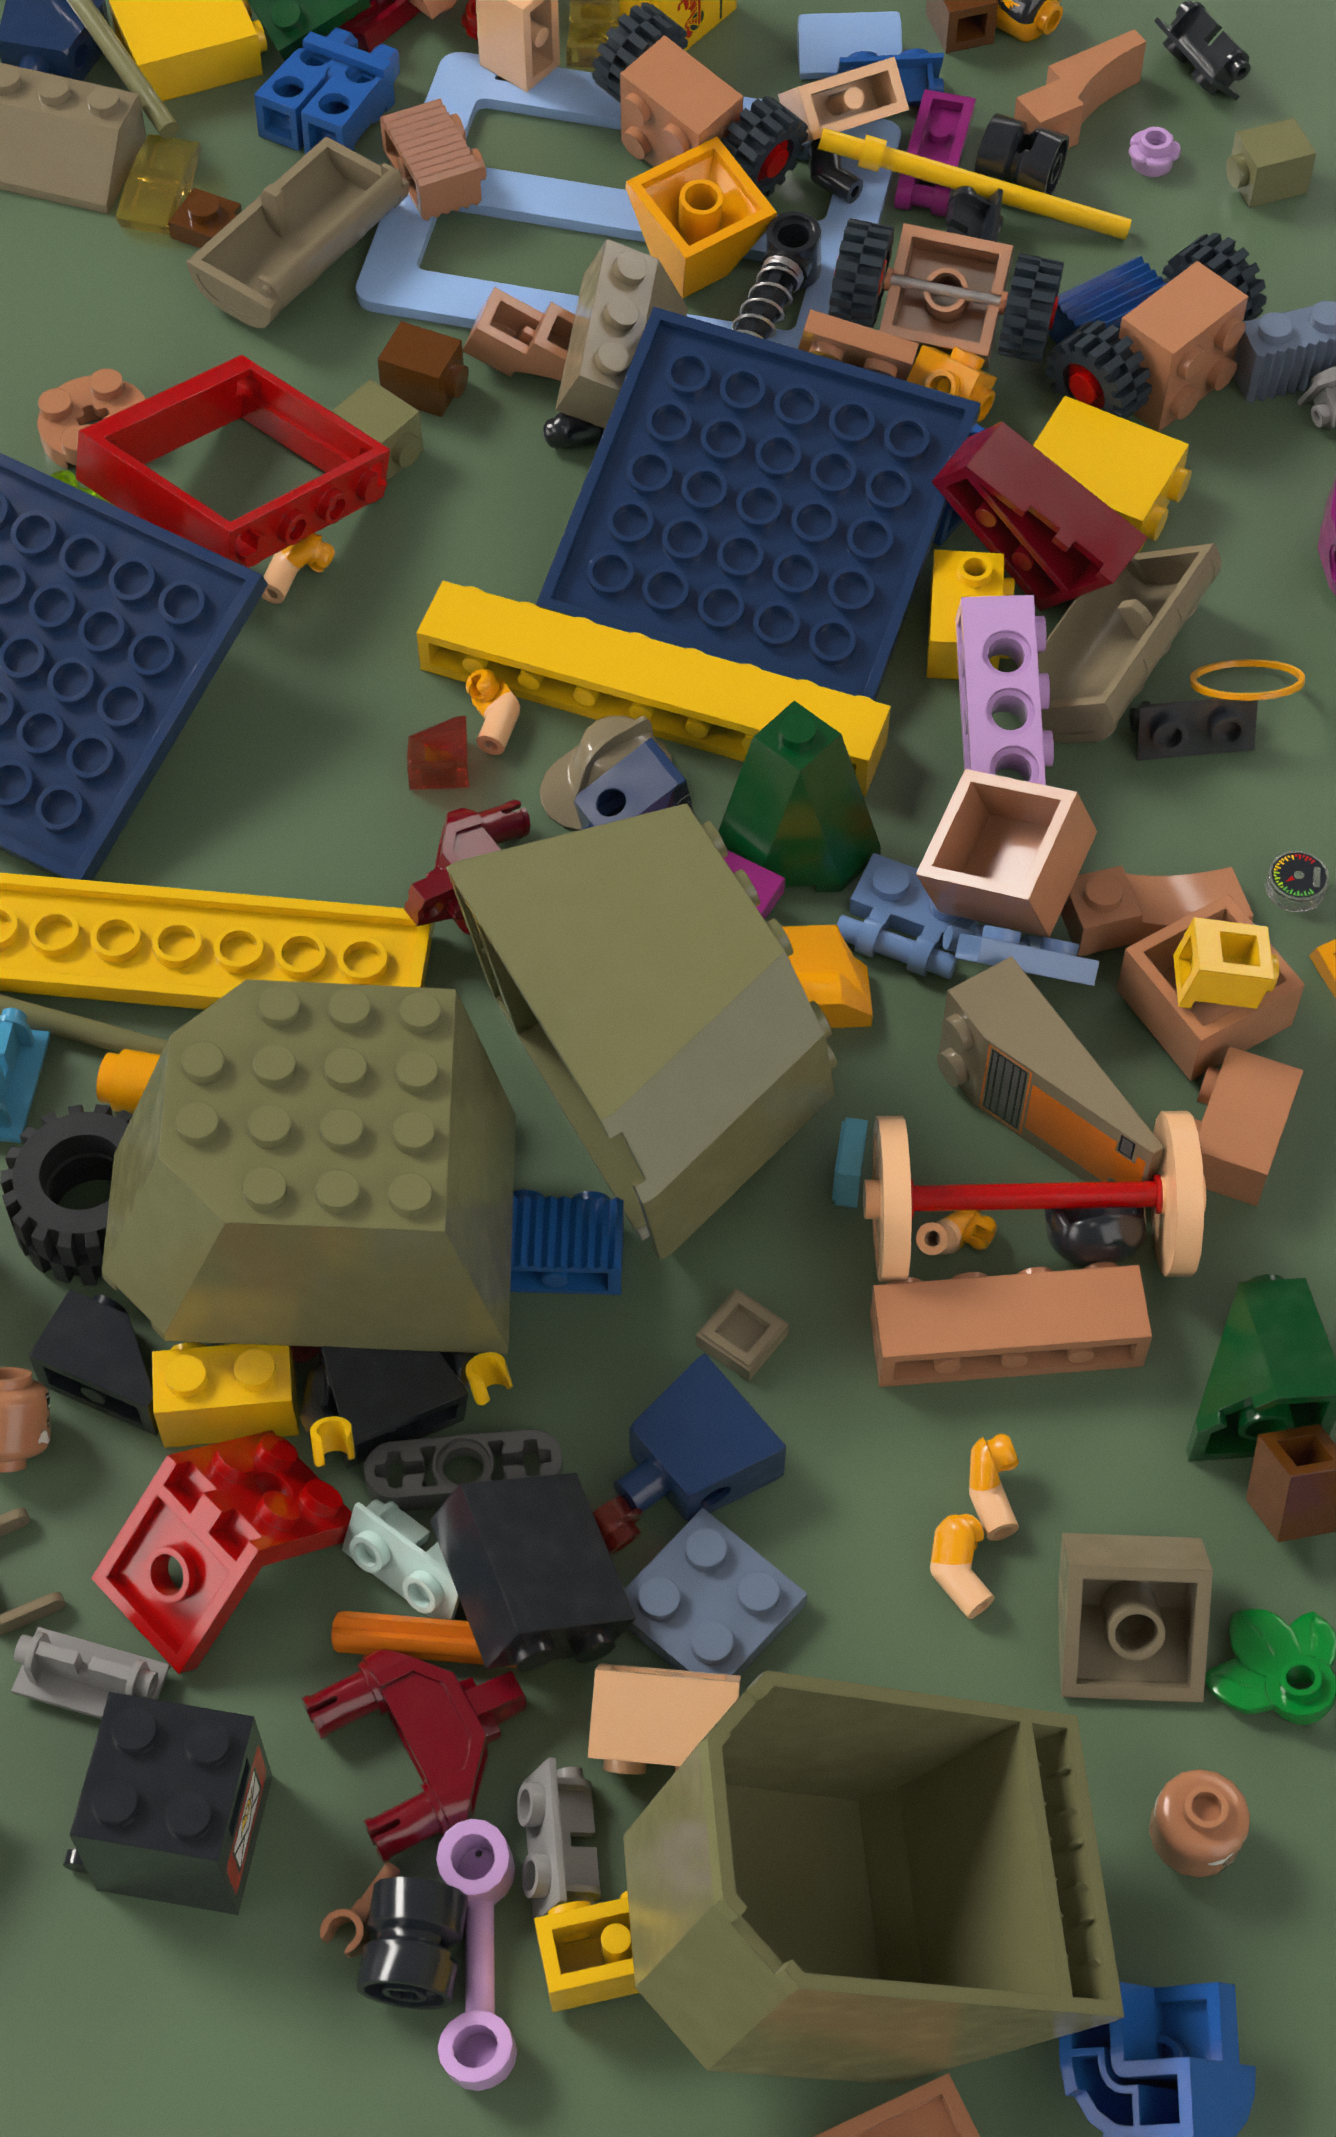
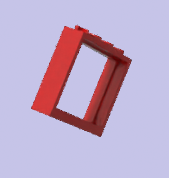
M240 355L79 430L75 479L114 506L249 568L384 497V491L388 484L386 477L390 449L247 357ZM239 418H243L326 473L230 522L145 466V464Z

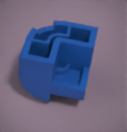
M1119 1982L1124 2018L1059 2037L1060 2069L1066 2096L1075 2097L1088 2121L1104 2133L1103 2137H1236L1248 2121L1255 2097L1256 2066L1240 2064L1234 1984L1210 1982L1149 1987Z

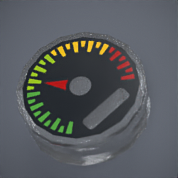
M1301 850L1286 851L1279 854L1270 864L1265 881L1266 893L1274 904L1284 910L1307 912L1316 908L1324 900L1330 880L1328 868L1320 858L1312 853Z

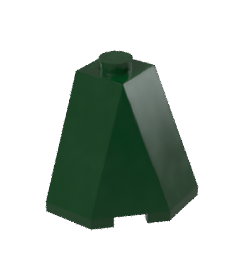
M794 700L753 737L718 832L728 851L784 877L785 887L816 886V893L841 892L865 870L873 853L881 854V846L842 734Z
M1264 1274L1245 1282H1239L1186 1448L1188 1462L1254 1457L1258 1434L1320 1424L1330 1435L1336 1421V1359L1306 1278L1284 1279L1280 1275Z

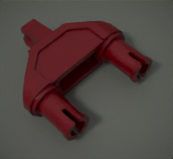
M514 799L503 805L478 813L471 809L460 808L446 814L434 870L428 872L426 878L411 884L408 891L409 898L405 902L404 910L417 926L453 919L463 933L470 935L446 867L459 860L499 851L501 849L497 844L528 836L531 827L528 811L524 807L512 812L521 807L520 801Z
M383 1649L376 1650L362 1657V1662L357 1664L358 1672L310 1696L306 1695L301 1698L311 1723H315V1731L321 1740L328 1737V1734L378 1710L381 1716L387 1713L423 1783L420 1785L421 1793L373 1818L369 1817L363 1820L373 1846L376 1845L378 1848L376 1851L383 1864L390 1861V1858L440 1832L444 1836L446 1831L456 1823L473 1819L489 1757L488 1744L502 1735L499 1724L526 1710L527 1707L526 1696L512 1670L480 1685H476L472 1677L458 1682L455 1674L451 1671L396 1651Z

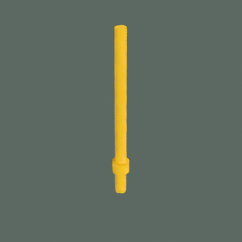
M823 128L818 149L857 160L858 167L878 172L879 168H884L954 190L961 186H969L985 199H989L1000 188L1003 190L1002 204L1122 240L1127 238L1132 219L886 146L887 140L866 134L865 139Z

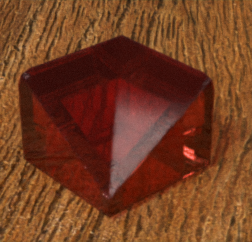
M466 716L451 718L408 736L407 772L409 790L469 788V744Z

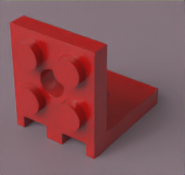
M273 1430L169 1454L91 1579L178 1674H182L198 1668L263 1566L344 1543L352 1512L343 1503L340 1493L330 1484L321 1481L298 1457L296 1448ZM171 1556L179 1562L183 1571L181 1589L172 1582L169 1575L168 1565Z

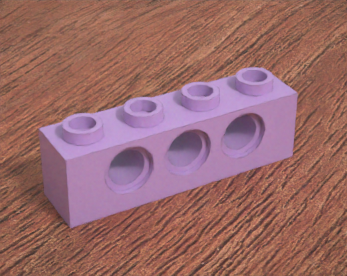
M1034 595L961 597L955 622L964 770L969 769L996 775V772L1002 769H1012L1019 772L1027 782L1046 785L1045 767H1052L1054 741L1051 730H1042L1041 709H1048L1050 704L1048 673H1039L1037 653L1045 652L1046 649L1045 617L1035 616ZM996 655L1008 656L1016 662L1018 669L1013 672H1001L991 665L989 659ZM998 712H1010L1019 718L1022 727L1016 730H1005L994 722L992 716Z

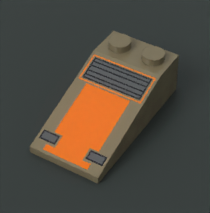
M1012 956L947 990L937 1063L943 1077L951 1086H960L975 1106L1084 1182L1152 1181L1153 1175L1158 1174L1164 1146Z

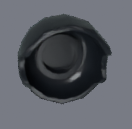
M1145 1208L1045 1209L1049 1243L1062 1258L1083 1268L1093 1263H1118L1130 1258L1146 1239Z

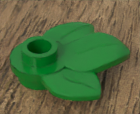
M1243 1609L1231 1615L1229 1636L1235 1658L1215 1666L1205 1673V1686L1222 1703L1243 1714H1255L1274 1710L1286 1721L1298 1725H1308L1321 1720L1336 1702V1676L1331 1669L1336 1661V1633L1330 1624L1314 1611L1303 1614L1294 1620L1290 1626L1278 1615L1265 1609ZM1298 1682L1312 1684L1309 1688L1302 1690L1295 1689L1290 1685Z

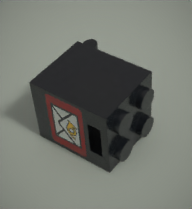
M109 1692L70 1831V1837L76 1849H68L66 1851L63 1866L71 1871L89 1874L97 1891L239 1915L273 1777L255 1717Z

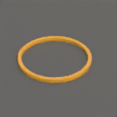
M1257 659L1215 662L1199 667L1190 675V686L1192 689L1206 696L1226 700L1253 701L1279 698L1299 691L1305 684V674L1297 667L1286 663ZM1265 667L1288 672L1297 677L1298 681L1289 687L1275 691L1233 693L1207 688L1198 683L1197 679L1205 673L1224 668Z

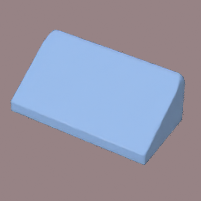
M899 12L802 14L798 17L797 55L799 76L802 80L824 79L836 75L839 57H848L855 52L871 51L878 56L899 55L902 53V29Z

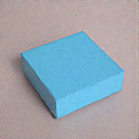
M846 1117L845 1122L842 1121L832 1200L835 1201L837 1206L857 1208L868 1120Z

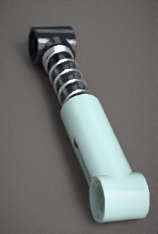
M792 211L782 213L773 218L768 224L766 232L767 251L762 259L761 271L756 278L757 284L750 288L748 300L741 305L740 316L733 321L732 330L766 340L774 337L777 332L774 326L775 323L781 322L785 316L783 307L792 304L793 298L791 293L806 289L813 285L820 277L821 228L813 216L804 212Z

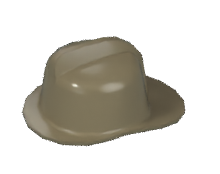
M608 716L597 720L585 730L579 745L559 758L544 775L540 785L541 805L548 817L564 828L580 830L582 827L573 802L577 794L651 737L673 763L672 755L664 743L654 737L652 723L645 716L637 719L627 716Z

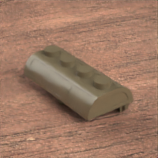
M325 137L273 184H269L259 197L186 261L190 276L199 291L216 307L247 325L255 328H265L286 306L307 287H310L324 271L349 248L358 243L375 224L408 196L409 181L401 177V173L397 168L386 163L380 166L338 142Z
M1215 543L1136 553L1113 584L1075 598L1047 638L1045 652H1037L1039 673H1048L1050 680L1049 708L1041 709L1042 730H1051L1054 742L1068 744L1081 742L1096 743L1106 739L1115 731L1119 719L1133 698L1142 691L1145 681L1161 657L1169 651L1171 642L1188 618L1197 610L1199 601L1220 573L1222 559Z

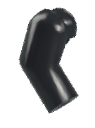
M820 138L813 140L808 148L811 180L849 204L853 203L862 191L863 180L841 167L840 155L818 149Z
M561 412L555 418L545 422L543 437L551 448H577L597 442L604 428Z

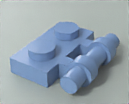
M873 853L850 899L849 913L865 918L864 922L845 915H841L837 922L845 942L855 945V952L871 958L878 953L906 963V970L925 977L930 972L951 979L958 959L953 954L939 950L940 946L943 947L944 932L949 925L969 929L972 924H978L979 921L938 912L916 875L917 868ZM892 928L917 937V939L914 941L887 930Z
M972 924L969 929L949 925L944 932L943 948L956 952L955 958L994 966L1012 956L1026 973L1091 986L1095 985L1099 961L1077 957L1080 944L1027 934L1021 937L1022 932Z

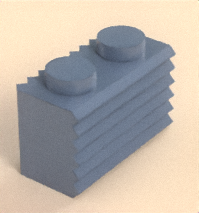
M1321 301L1314 306L1283 313L1271 312L1260 318L1243 321L1246 326L1238 343L1235 357L1237 369L1233 377L1245 400L1254 404L1256 399L1263 402L1266 397L1274 399L1277 394L1285 397L1287 392L1294 395L1297 390L1305 392L1308 387L1310 388L1313 385L1311 379L1315 375L1336 366V301Z

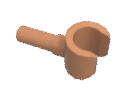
M386 1862L363 1896L355 1902L350 1910L337 1909L330 1912L323 1919L320 1927L322 1941L327 1944L332 1940L336 1930L342 1924L354 1923L356 1935L353 1941L346 1947L344 1955L348 1958L361 1955L363 1946L370 1942V1930L368 1929L367 1922L374 1884L380 1879L398 1877L401 1874L399 1868L390 1862Z

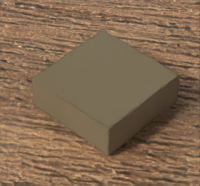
M735 1288L696 1334V1346L749 1382L787 1337L789 1323Z

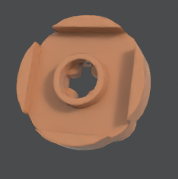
M106 368L95 371L91 376L76 378L57 388L43 392L38 400L40 411L37 425L45 453L54 463L68 469L67 462L76 465L79 430L90 426L91 424H86L89 421L103 420L145 400V396L137 387L123 381L122 375L118 371Z

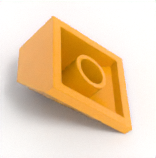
M717 136L626 181V191L650 255L659 259L682 299L728 276L767 231L768 224L773 218L777 217V211Z

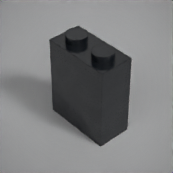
M577 1473L459 1484L430 1519L486 1669L516 1665L519 1671H530L542 1667L552 1660L575 1657L578 1663L592 1662L613 1651L616 1646L614 1641L636 1619Z

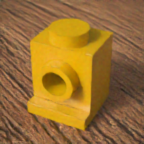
M1194 917L1173 954L1178 1007L1191 1009L1193 1003L1198 1001L1257 1009L1266 992L1274 990L1279 976V959L1276 954L1271 953L1269 931L1266 926Z

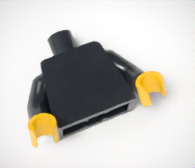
M323 1346L320 1347L319 1365L307 1375L300 1419L312 1443L314 1464L317 1467L325 1466L324 1455L331 1451H340L342 1460L348 1469L365 1462L368 1455L383 1443L420 1439L464 1421L468 1399L466 1388L471 1389L475 1402L482 1406L490 1402L486 1387L500 1384L507 1389H511L513 1384L504 1357L495 1352H486L478 1355L466 1352Z

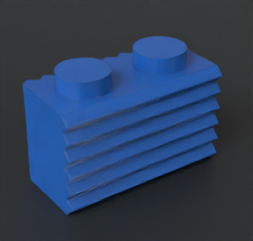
M1142 256L1129 260L1059 294L1056 316L1049 336L1058 344L1089 321L1095 323L1097 320L1105 321L1106 329L1111 325L1120 329L1122 317L1167 283H1164L1162 276H1157L1155 269L1151 270L1149 262L1144 263Z
M527 1189L513 1191L510 1292L622 1294L624 1200L618 1197L610 1199L606 1194L596 1191L580 1192L574 1195L572 1199L566 1196L557 1199L551 1195L545 1198L540 1192Z

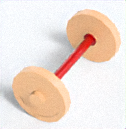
M1161 1111L1157 1116L1153 1134L1164 1146L1158 1174L1153 1175L1152 1181L914 1185L910 1171L906 1121L903 1115L876 1116L872 1139V1179H864L863 1210L864 1218L872 1219L874 1256L879 1282L908 1279L914 1212L1151 1208L1154 1248L1161 1273L1165 1277H1192L1197 1272L1201 1257L1204 1212L1206 1209V1182L1203 1174L1199 1134L1193 1115L1188 1111Z

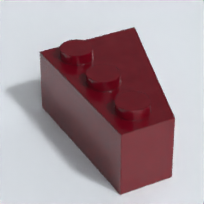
M1003 421L968 437L932 480V484L991 553L1004 554V569L1014 578V581L1026 595H1034V605L1039 611L1113 584L1148 538Z

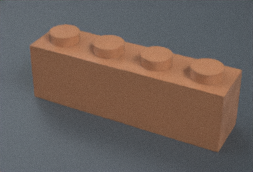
M1098 1262L1079 1270L1053 1271L1047 1267H1032L1013 1275L987 1276L981 1272H966L947 1280L921 1281L918 1278L908 1277L907 1280L888 1281L886 1284L873 1285L870 1322L879 1387L1144 1367L1152 1339L1139 1265L1119 1266L1113 1262Z

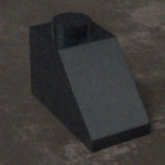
M70 1289L29 1353V1358L38 1381L50 1390L157 1436L159 1430L153 1414V1391L128 1312L118 1302L104 1295L96 1294L91 1299Z

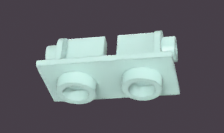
M375 1499L367 1507L360 1502L356 1503L342 1551L350 1556L361 1569L372 1573L405 1598L418 1612L424 1613L430 1618L454 1620L460 1599L439 1543L437 1542L426 1552L420 1548L428 1540L430 1531L399 1509V1506L393 1501L384 1504L379 1499Z

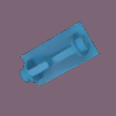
M5 1008L0 1015V1141L21 1143L19 1135L26 1128L51 1034L48 1031L31 1030L26 1022L27 1015L16 1008Z

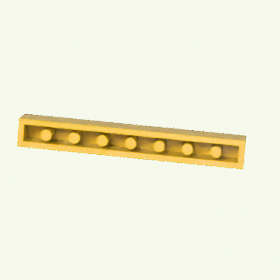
M442 581L416 632L420 670L467 682L468 677L476 670L488 669L494 673L495 677H500L506 683L515 697L595 720L608 716H627L633 719L645 716L652 723L653 735L655 737L742 762L745 760L753 737L795 700L842 734L860 789L865 797L887 744L891 706L875 702L866 696H853L818 686L809 680H796L764 671L751 664H739L707 655L698 649L682 648L650 639L641 633H629L600 625L584 617H572L540 608L530 602H518L486 593L473 586H461Z

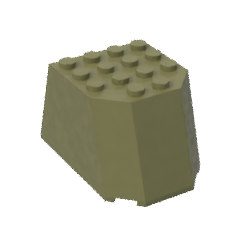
M687 803L459 860L446 867L493 998L613 1196L624 1200V1214L636 1234L642 1241L648 1237L651 1238L652 1243L650 1245L660 1260L671 1255L835 1096L831 1070L838 1066L836 1057L826 1041L827 1038L833 1035L831 1027L815 1001L809 1002L788 958V956L793 954V948L784 929L775 918L767 922L764 920L756 906L760 905V899L750 878L742 869L734 873L724 860L728 856V852L719 832L711 821L701 825Z
M246 979L172 1033L114 1154L102 1264L103 1279L115 1291L120 1289L151 1320L152 1328L165 1341L311 1347L333 1346L466 1353L495 1352L498 1354H508L516 1114L457 990Z
M767 1670L757 1676L701 1740L623 1835L635 1988L707 2071L898 2084L1124 2018L1077 1715Z

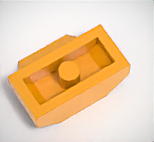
M836 924L782 927L793 948V954L788 956L803 990L809 1002L815 1001L821 1008L830 1027L872 1026L873 1013L868 968L854 957L839 927Z

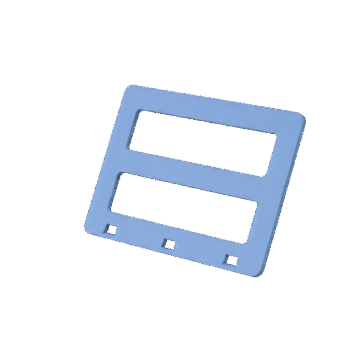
M454 52L442 58L425 103L441 98L447 112L450 115L456 113L460 117L466 138L476 112L485 108L621 130V103L595 83V80L592 79V72L557 67L528 92H525L508 81L498 80V75L480 65L479 54ZM743 97V110L747 108L750 111L752 102L757 99ZM879 119L841 131V133L865 139L866 134L887 140L886 146L900 149L901 130L896 123L887 119ZM812 141L802 144L805 147L803 154L796 158L809 160L808 148ZM841 156V167L863 180L862 191L859 197L851 204L832 194L827 216L817 221L821 228L820 277L813 285L806 288L796 326L790 330L776 329V335L767 340L798 349L810 309L828 315L836 261L839 256V248L847 222L852 218L880 224L894 171L879 168L878 172L858 167L857 160ZM485 167L486 179L480 181L482 200L478 205L471 204L468 208L461 207L458 210L459 212L645 242L629 196L624 189ZM409 195L380 220L356 283L357 301L367 311L471 329L494 287L542 313L545 312L550 302H553L575 314L579 298L577 295L427 271L419 268L437 218L431 216L428 221L422 219ZM766 232L743 257L744 259L762 261L767 251ZM687 314L688 317L732 329V321Z

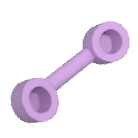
M468 1819L456 1823L446 1831L439 1843L436 1858L439 1874L444 1883L460 1889L468 1896L465 1919V2013L450 2021L441 2033L438 2054L441 2065L454 2083L464 2089L481 2091L493 2088L505 2080L514 2068L517 2056L515 2038L503 2019L495 2015L494 1905L505 1897L511 1888L515 1875V1863L510 1847L497 1827L485 1820Z

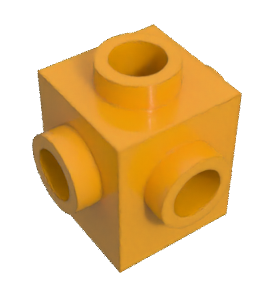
M922 345L906 381L979 402L980 412L977 421L981 422L988 415L994 403L995 391L992 388L998 377L982 370L981 368L985 360L965 349L954 346L952 353L949 354L943 350Z

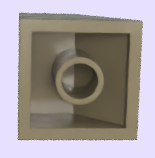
M1062 1533L1058 1588L1061 1697L1203 1702L1213 1569L1202 1538Z

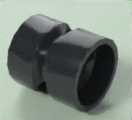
M996 113L991 118L983 135L974 172L1053 195L1065 165L1069 147V135L1038 126L1033 132H1029L1026 122Z
M390 1877L378 1880L373 1887L367 1922L368 1929L377 1936V1939L363 1946L356 1986L358 1993L376 2002L401 2008L435 2010L450 2006L453 2002L459 1962L450 1956L449 1948L462 1941L468 1896L458 1888L429 1879Z

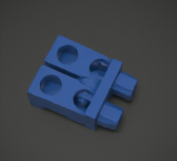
M338 27L326 37L310 31L303 39V48L296 50L254 94L258 136L300 151L304 146L305 154L323 138L328 137L355 152V143L370 124L376 123L384 111L388 112L395 103L394 82L400 73L398 50L384 44L376 46L371 53L358 49V40L353 34Z

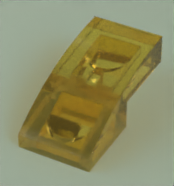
M570 0V27L566 47L567 67L593 68V60L601 56L597 52L600 43H606L609 39L606 33L611 27L616 29L619 26V0Z
M148 134L136 156L121 196L115 217L121 227L170 236L168 221L179 208L182 195L188 196L191 191L202 148L199 142L177 138L164 139L160 135Z

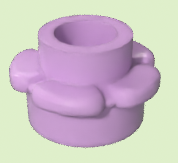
M1149 127L1139 131L1130 140L1129 155L1131 157V164L1138 173L1145 176L1159 177L1165 175L1172 169L1173 162L1180 156V144L1173 141L1174 137L1172 134L1160 127Z

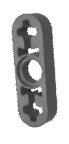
M537 1429L391 1441L377 1446L368 1455L364 1464V1477L367 1492L372 1501L379 1499L384 1504L393 1501L402 1511L440 1508L459 1486L451 1482L444 1474L449 1462L457 1457L471 1456L479 1460L484 1470L475 1482L495 1480L493 1455L502 1454L504 1479L563 1474L562 1450L553 1436ZM538 1453V1459L540 1463H543L540 1465L539 1475H526V1470L522 1466L525 1461V1454ZM433 1460L432 1467L435 1486L427 1487L424 1461ZM402 1465L406 1475L403 1477L402 1487L389 1488L388 1480L385 1478L389 1475V1466Z

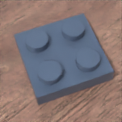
M702 1508L624 1589L636 1618L627 1629L675 1670L740 1676L807 1604L808 1594L707 1510Z

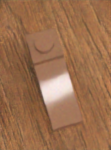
M1134 29L1049 65L1046 85L1016 97L1014 118L1026 122L1029 132H1033L1038 126L1069 135L1068 149L1078 145L1081 124L1086 118L1111 97L1140 82L1147 41Z
M494 287L476 318L463 347V352L509 377L514 372H521L561 381L575 314L553 302H550L545 312L542 313Z
M1121 865L1077 876L1061 911V916L1072 943L1080 944L1078 957L1126 945L1131 946L1227 894L1233 898L1251 921L1254 917L1232 867L1184 875L1147 876L1125 873Z

